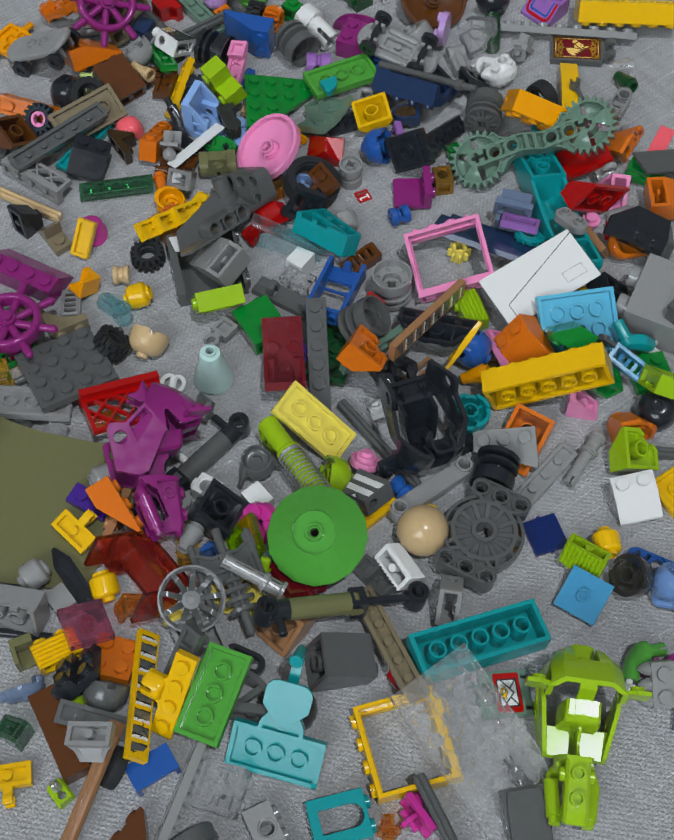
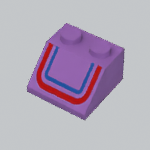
M527 0L521 10V14L537 25L538 23H548V27H551L567 14L570 0Z

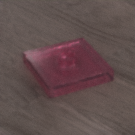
M101 598L57 609L56 614L70 651L91 646L94 643L99 644L115 639L114 630Z

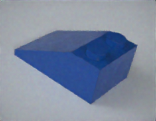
M224 10L226 34L234 36L236 40L247 41L248 52L253 56L270 59L275 47L274 18Z

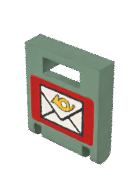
M526 669L475 672L472 679L479 721L535 716L534 710H526V708L533 707L530 686H524L526 678H521L527 676ZM489 685L492 705L485 706L482 688H486Z

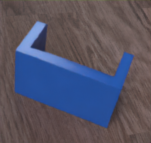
M167 743L150 751L148 762L144 765L132 762L127 765L125 770L139 797L144 795L142 790L172 772L182 773Z

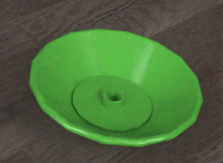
M317 485L300 488L281 501L272 513L267 530L269 553L278 569L294 582L315 587L334 584L352 573L363 558L368 533L366 519L352 498L339 489ZM314 529H317L319 531V534L316 537H312L311 532Z

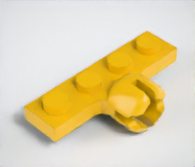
M180 648L175 654L169 674L154 668H150L149 672L145 673L141 680V684L144 686L140 685L139 691L141 694L157 702V710L151 725V731L169 740L173 738L175 734L173 731L192 686L201 658Z

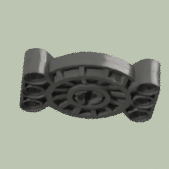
M479 477L473 481L470 496L456 502L446 513V520L449 519L451 514L453 518L451 521H447L449 527L448 540L446 536L444 546L437 551L434 567L442 574L463 577L464 585L481 593H487L492 590L497 579V573L510 567L522 551L525 541V530L522 521L528 516L531 502L527 497L487 478ZM496 498H501L504 502L498 501ZM516 507H520L524 511H519L516 509ZM484 528H487L489 537H481L477 531H483ZM519 547L518 551L514 554V548ZM445 557L450 562H443L440 558ZM461 567L468 568L470 572H463ZM481 577L488 578L490 582H484Z

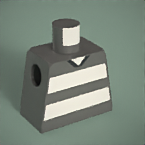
M362 469L356 471L342 491L357 503L361 512L367 516L373 514L394 497L389 480Z

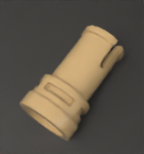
M136 61L131 63L142 79L149 83L154 80L156 76L154 69L143 66Z

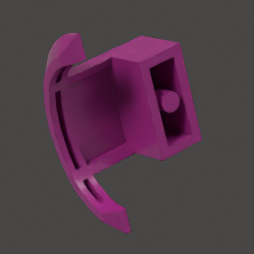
M356 13L344 14L338 17L333 24V29L341 31L336 39V56L350 58L362 54L363 52L359 49L357 42L358 33L366 24L376 20L372 17Z

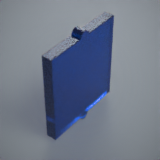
M554 513L542 517L536 516L533 520L523 522L526 537L536 557L548 553L554 554L555 551L564 548L567 539Z

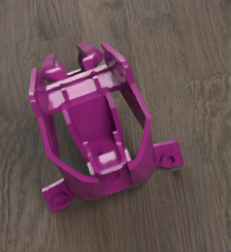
M143 380L137 392L128 394V397L132 398V400L126 401V404L138 408L137 411L126 422H112L108 424L109 442L104 443L102 449L110 478L112 480L116 479L121 487L136 489L133 496L136 506L134 509L145 525L143 529L147 537L151 538L152 543L161 540L163 536L174 535L175 539L182 536L184 521H187V510L182 508L181 500H184V489L179 487L178 476L165 474L164 464L168 457H173L179 453L183 442L196 441L198 439L196 431L203 416L210 413L211 406L197 404L183 392L161 383L152 382L148 389ZM140 415L138 423L132 428L130 424ZM119 431L127 435L120 442L114 441V434ZM111 451L113 455V460H111L109 457ZM156 496L157 501L161 507V510L165 516V520L163 522L159 516V513L157 511V508L154 504L152 497Z

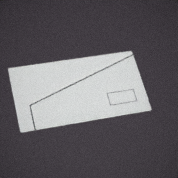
M566 229L481 279L479 283L509 324L519 314L533 316L537 313L535 297L573 292L600 276L601 273L569 230Z

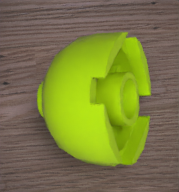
M326 455L323 460L327 461L325 465H320L319 471H321L332 488L343 491L354 475L352 469L345 459Z

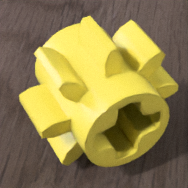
M457 241L451 242L447 255L451 256V262L460 264L468 261L472 249L468 248V245Z

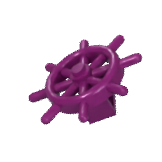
M70 0L76 1V7L81 17L80 20L72 25V28L78 31L86 24L93 30L101 32L102 47L108 46V33H115L122 29L133 40L137 39V34L129 23L134 17L136 10L145 12L151 10L150 5L136 3V0ZM121 8L128 9L124 18L118 12ZM114 16L118 23L109 25V18Z
M26 282L19 284L16 293L0 294V353H7L11 361L15 360L13 355L21 352L27 358H32L34 353L31 350V344L39 337L41 331L56 333L58 331L56 325L43 324L41 310L53 305L55 299L49 297L36 303L32 298L24 295L27 289ZM10 306L9 310H4L3 307ZM19 306L26 308L25 310L17 313ZM33 315L32 322L23 321V319Z

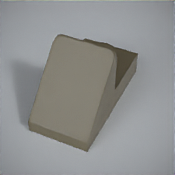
M59 221L38 230V233L57 257L71 250L72 242L63 232Z

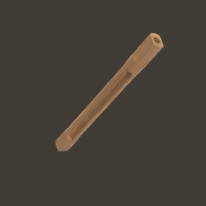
M112 719L109 720V722L116 724L112 747L108 750L103 763H92L60 840L78 839L114 749L117 747L124 730V724Z

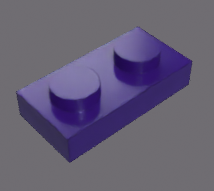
M77 482L67 496L66 502L84 513L88 509L92 510L98 516L96 519L103 523L108 515L94 506L85 491L87 487Z

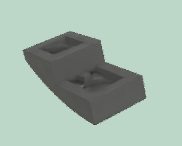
M365 554L353 572L366 586L371 584L377 596L391 595L396 591V587L391 583L389 577L386 576L387 574L382 570V566H379L377 561L368 554Z

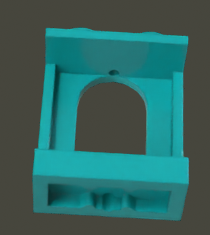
M362 787L305 802L313 840H374V833L377 832L374 817L369 818L367 809L371 808L368 794H363ZM347 804H356L361 807L364 817L361 825L323 836L318 812Z

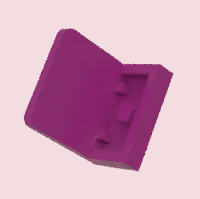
M423 166L422 178L393 179L394 208L407 204L409 209H431L432 199H435V187H432V184H434V173H431L430 166Z

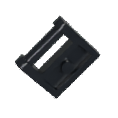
M297 183L294 187V193L287 204L281 208L280 213L284 217L295 220L297 211L321 209L327 200V194L308 188L302 183ZM301 195L305 196L297 210H292Z

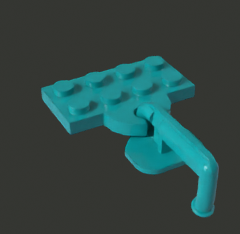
M304 645L297 646L294 654L289 659L291 670L288 681L273 679L267 684L263 698V704L267 712L262 715L259 723L239 717L235 718L224 764L316 790L328 742L305 736V725L302 719L310 713L313 693L307 686L299 684L307 651Z

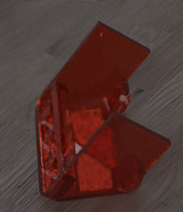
M136 531L95 537L84 565L87 567L104 564L109 569V572H114L115 574L127 573L143 592L130 618V622L133 624L161 617L157 606L158 589L164 578L180 566L158 541L152 543L151 538H148L146 533L141 535ZM185 572L177 574L184 586L188 587V575ZM172 579L164 589V591L177 594L180 592ZM163 597L164 610L177 603L175 599Z

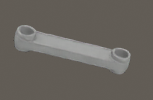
M461 457L399 499L394 500L390 506V517L392 520L398 522L401 515L408 508L419 504L428 505L459 483L468 479L473 468L472 461L467 457Z

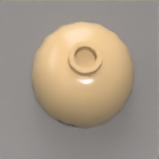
M138 324L133 325L129 334L131 348L137 352V357L145 360L148 357L155 358L163 354L170 340L166 335L158 331H151L150 328Z

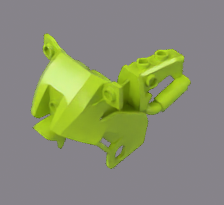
M574 644L559 649L539 673L527 676L524 686L536 687L533 710L535 712L534 725L537 753L541 757L553 758V765L547 770L545 779H543L545 813L548 824L560 827L561 822H563L565 825L581 827V830L592 831L594 830V824L597 823L600 786L598 785V779L594 770L595 764L604 765L607 760L620 716L621 705H625L627 700L648 701L652 697V692L645 691L644 687L632 686L630 690H626L623 672L609 656L600 650H595L594 655L592 647ZM566 681L580 683L576 699L567 698L557 707L555 726L547 725L546 695H551L554 686ZM598 685L613 687L616 690L611 708L606 713L602 732H597L601 724L602 703L593 701ZM558 780H559V781H562V804H561V809H560Z

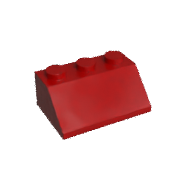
M570 181L560 194L571 211L605 213L630 189L624 186Z

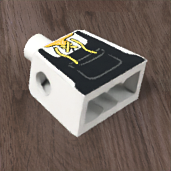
M155 27L152 31V36L156 38L155 46L171 57L192 54L196 38L173 27L161 29Z

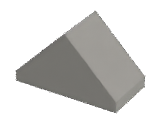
M169 167L166 184L177 189L194 191L197 172Z

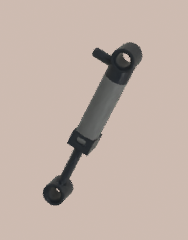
M236 412L232 414L228 423L217 414H214L211 420L221 429L178 468L174 466L166 475L178 476L179 487H183L184 492L190 490V484L194 478H198L202 472H205L239 440H243L250 435L249 417L245 413ZM155 496V497L153 498V501H154L155 506L157 507V506L159 505V503H158L157 498H156V496ZM130 509L133 515L136 516L137 514L135 509ZM122 524L126 534L130 536L140 535V533Z

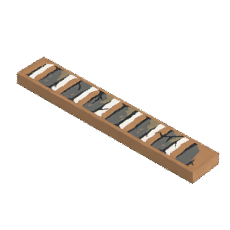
M461 278L457 280L389 344L388 359L394 362L464 296L465 280Z

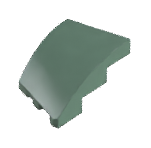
M348 95L342 100L330 97L311 101L304 105L307 119L297 124V126L303 133L325 134L346 114L353 101V95Z

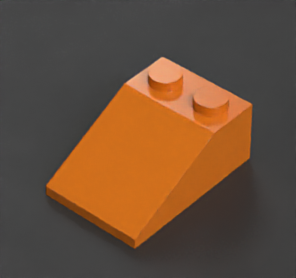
M517 315L494 338L501 354L509 363L525 361L532 357L538 358L555 352L536 317L531 315Z
M517 403L505 428L536 426L539 457L557 423ZM520 464L518 473L527 477L532 466Z

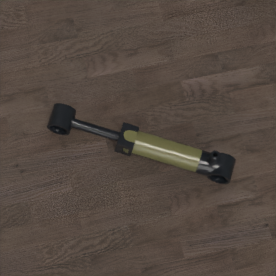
M414 581L409 584L407 591H404L403 594L367 597L364 586L348 587L347 592L282 599H275L272 596L265 595L257 600L253 620L258 626L263 628L271 627L276 622L279 636L284 638L288 635L285 621L348 615L349 619L365 618L369 606L402 602L409 611L419 612L424 608L430 591L425 583Z

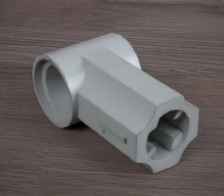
M463 44L446 47V60L448 63H451L456 76H459V68L461 66L470 69Z

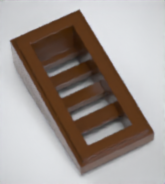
M370 242L359 249L355 255L341 262L340 267L343 269L345 261H350L355 268L352 270L353 272L358 273L362 264H366V270L382 261V253L373 242Z

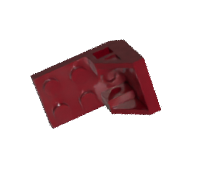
M302 316L261 318L265 392L287 390L295 380L306 389Z

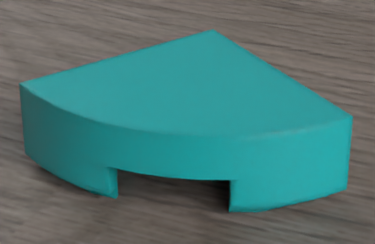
M336 76L320 81V87L327 97L331 96L337 87Z

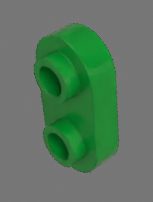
M218 134L212 138L213 143L211 145L207 142L203 146L210 152L224 151L227 144H229L228 150L235 149V154L238 149L235 141Z

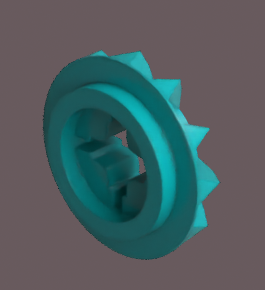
M517 230L514 234L517 242L529 247H537L543 244L545 240L544 235L539 231L537 235Z

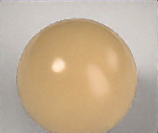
M419 504L408 508L401 515L397 524V536L400 544L406 551L416 556L423 557L437 553L444 546L446 536L448 539L449 527L446 517L440 510L431 505Z

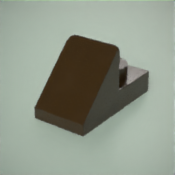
M107 130L109 142L112 143V147L126 165L133 163L132 154L134 153L132 147L137 145L135 134L128 131Z

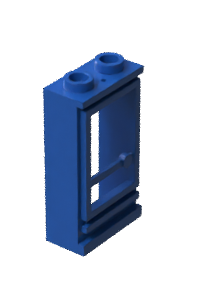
M330 255L308 298H320L323 291L344 296L345 300L340 310L354 302L363 281L366 279V264H362L357 273L352 271V263L350 261H345L343 269L335 267L334 256ZM328 282L349 287L350 290L344 293L326 288ZM326 307L327 323L338 326L340 310Z

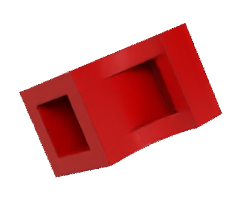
M177 0L151 1L153 14L161 22L168 20L179 22L184 19L182 5Z

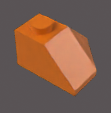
M639 125L613 134L616 139H609L611 146L607 145L614 158L626 163L644 134L643 126Z
M362 324L357 327L336 357L341 365L351 371L380 372L387 361L385 352H380L378 344L380 342L377 336Z
M631 412L613 413L609 416L606 424L612 443L621 427L624 426L640 428L645 435L643 437L646 440L653 439L657 431L655 424Z

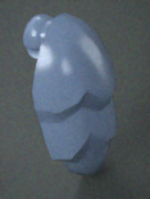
M33 675L31 677L32 683L22 684L0 692V703L11 705L20 701H29L28 696L44 689V676Z

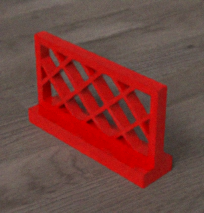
M157 370L78 390V403L80 408H83L94 436L106 433L109 423L126 422L135 413L137 408L134 406L131 412L125 411L121 407L124 403L126 404L127 400H130L127 399L128 394L138 391L143 380L148 389L152 382L160 383V376ZM113 400L120 401L117 407L107 403ZM100 406L97 412L88 409V407ZM104 408L113 411L111 417L101 414ZM117 414L127 417L124 421H118L114 418ZM138 416L130 425H136L139 421L140 416ZM97 419H100L107 423L105 426L96 428L95 422Z

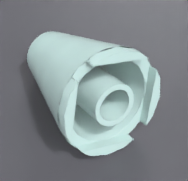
M208 344L200 350L194 373V383L201 393L218 396L231 388L234 374L220 349L215 345Z

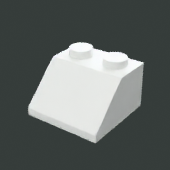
M652 469L610 478V490L621 527L663 518L658 487Z

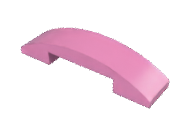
M231 40L227 52L229 58L227 68L231 75L241 84L246 67L248 42Z

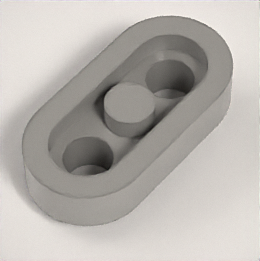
M567 207L556 210L554 220L563 228L568 229L569 232L575 235H583L587 232L588 222L583 217Z

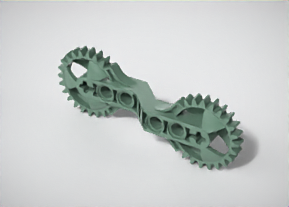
M586 95L584 101L580 97H578V103L572 100L571 108L565 106L567 113L561 112L558 120L552 127L539 132L516 133L508 137L498 136L492 131L488 135L486 130L483 131L482 135L479 130L476 131V135L469 132V138L463 135L464 141H457L459 147H453L456 153L450 154L454 158V160L449 161L453 165L451 171L454 173L453 177L458 179V183H463L465 188H468L470 185V189L474 190L477 186V189L481 191L482 185L489 189L488 183L495 185V179L501 180L499 174H506L512 161L525 155L547 154L559 149L569 151L574 155L579 151L580 156H583L586 152L588 157H590L591 151L598 155L599 148L605 151V144L611 146L609 139H616L613 133L618 132V129L614 127L619 125L618 120H615L618 118V115L613 113L615 109L613 106L610 107L609 101L604 103L603 97L597 101L596 95L591 100ZM582 106L585 107L587 113L585 115H582L580 108ZM598 124L609 126L610 130L598 131ZM574 129L572 135L566 136L569 130ZM552 136H556V140L550 143L549 139ZM593 136H594L595 143H596L595 146H592V145H591V142H590V139H589V138H591V137H593ZM476 140L478 148L473 150L472 141ZM513 144H517V148L510 151V147ZM499 150V155L497 157H493V153ZM468 155V161L460 160L459 156ZM481 171H485L487 178L483 181L480 175Z

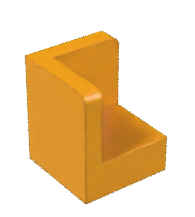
M90 267L82 268L80 281L69 284L68 289L81 299L98 292L101 277Z

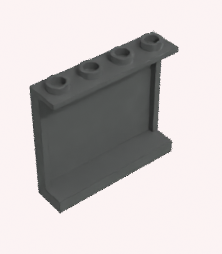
M234 228L220 236L231 240L237 245V241H240L238 230H234ZM173 234L165 236L181 307L191 305V299L194 298L193 295L195 293L223 287L189 264L199 250L193 254L181 257L180 252H175L169 240V237H173ZM246 267L232 285L241 283L244 294H249L248 286L251 285L249 274H245Z

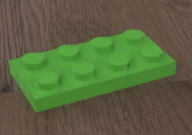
M362 53L303 72V79L316 100L327 98L320 87L321 80L333 76L337 77V87L331 95L333 96L372 83L376 67L369 56Z
M209 642L173 731L218 749L254 658Z

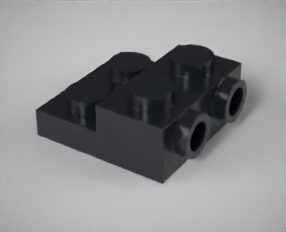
M94 643L89 649H84L79 657L71 653L68 657L62 658L55 667L56 673L53 675L54 687L51 689L54 698L57 700L73 701L100 676L101 647Z

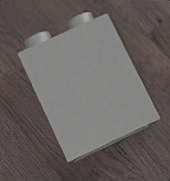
M650 253L644 268L633 265L625 286L634 289L631 296L624 293L620 294L616 303L617 315L624 319L623 321L631 334H645L658 342V345L655 346L657 349L674 355V325L665 318L668 311L667 306L674 299V261Z

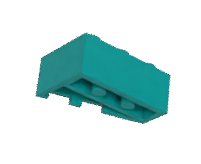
M325 208L297 211L292 232L343 258L356 254L361 238L360 233Z

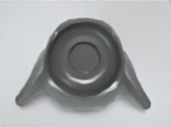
M252 445L242 453L238 486L242 488L247 477L253 480H262L272 474L274 466L282 469L284 467L280 464L277 457L265 447Z

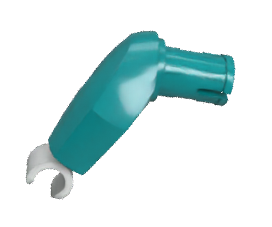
M623 318L611 324L620 339L619 343L628 350L647 353L660 351L655 347L658 345V342L645 334H631Z

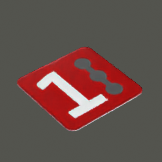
M367 189L354 193L359 203L372 199Z

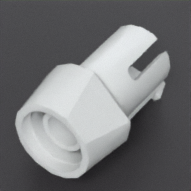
M311 3L304 4L296 12L294 20L301 21L318 38L321 46L320 49L325 51L331 49L334 45L324 34L326 33L336 41L339 33L324 20L325 14Z

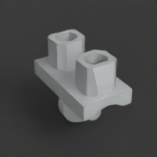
M520 32L517 41L512 39L511 45L515 47L511 54L513 60L522 62L526 59L527 53L532 55L534 50L531 46L535 39Z

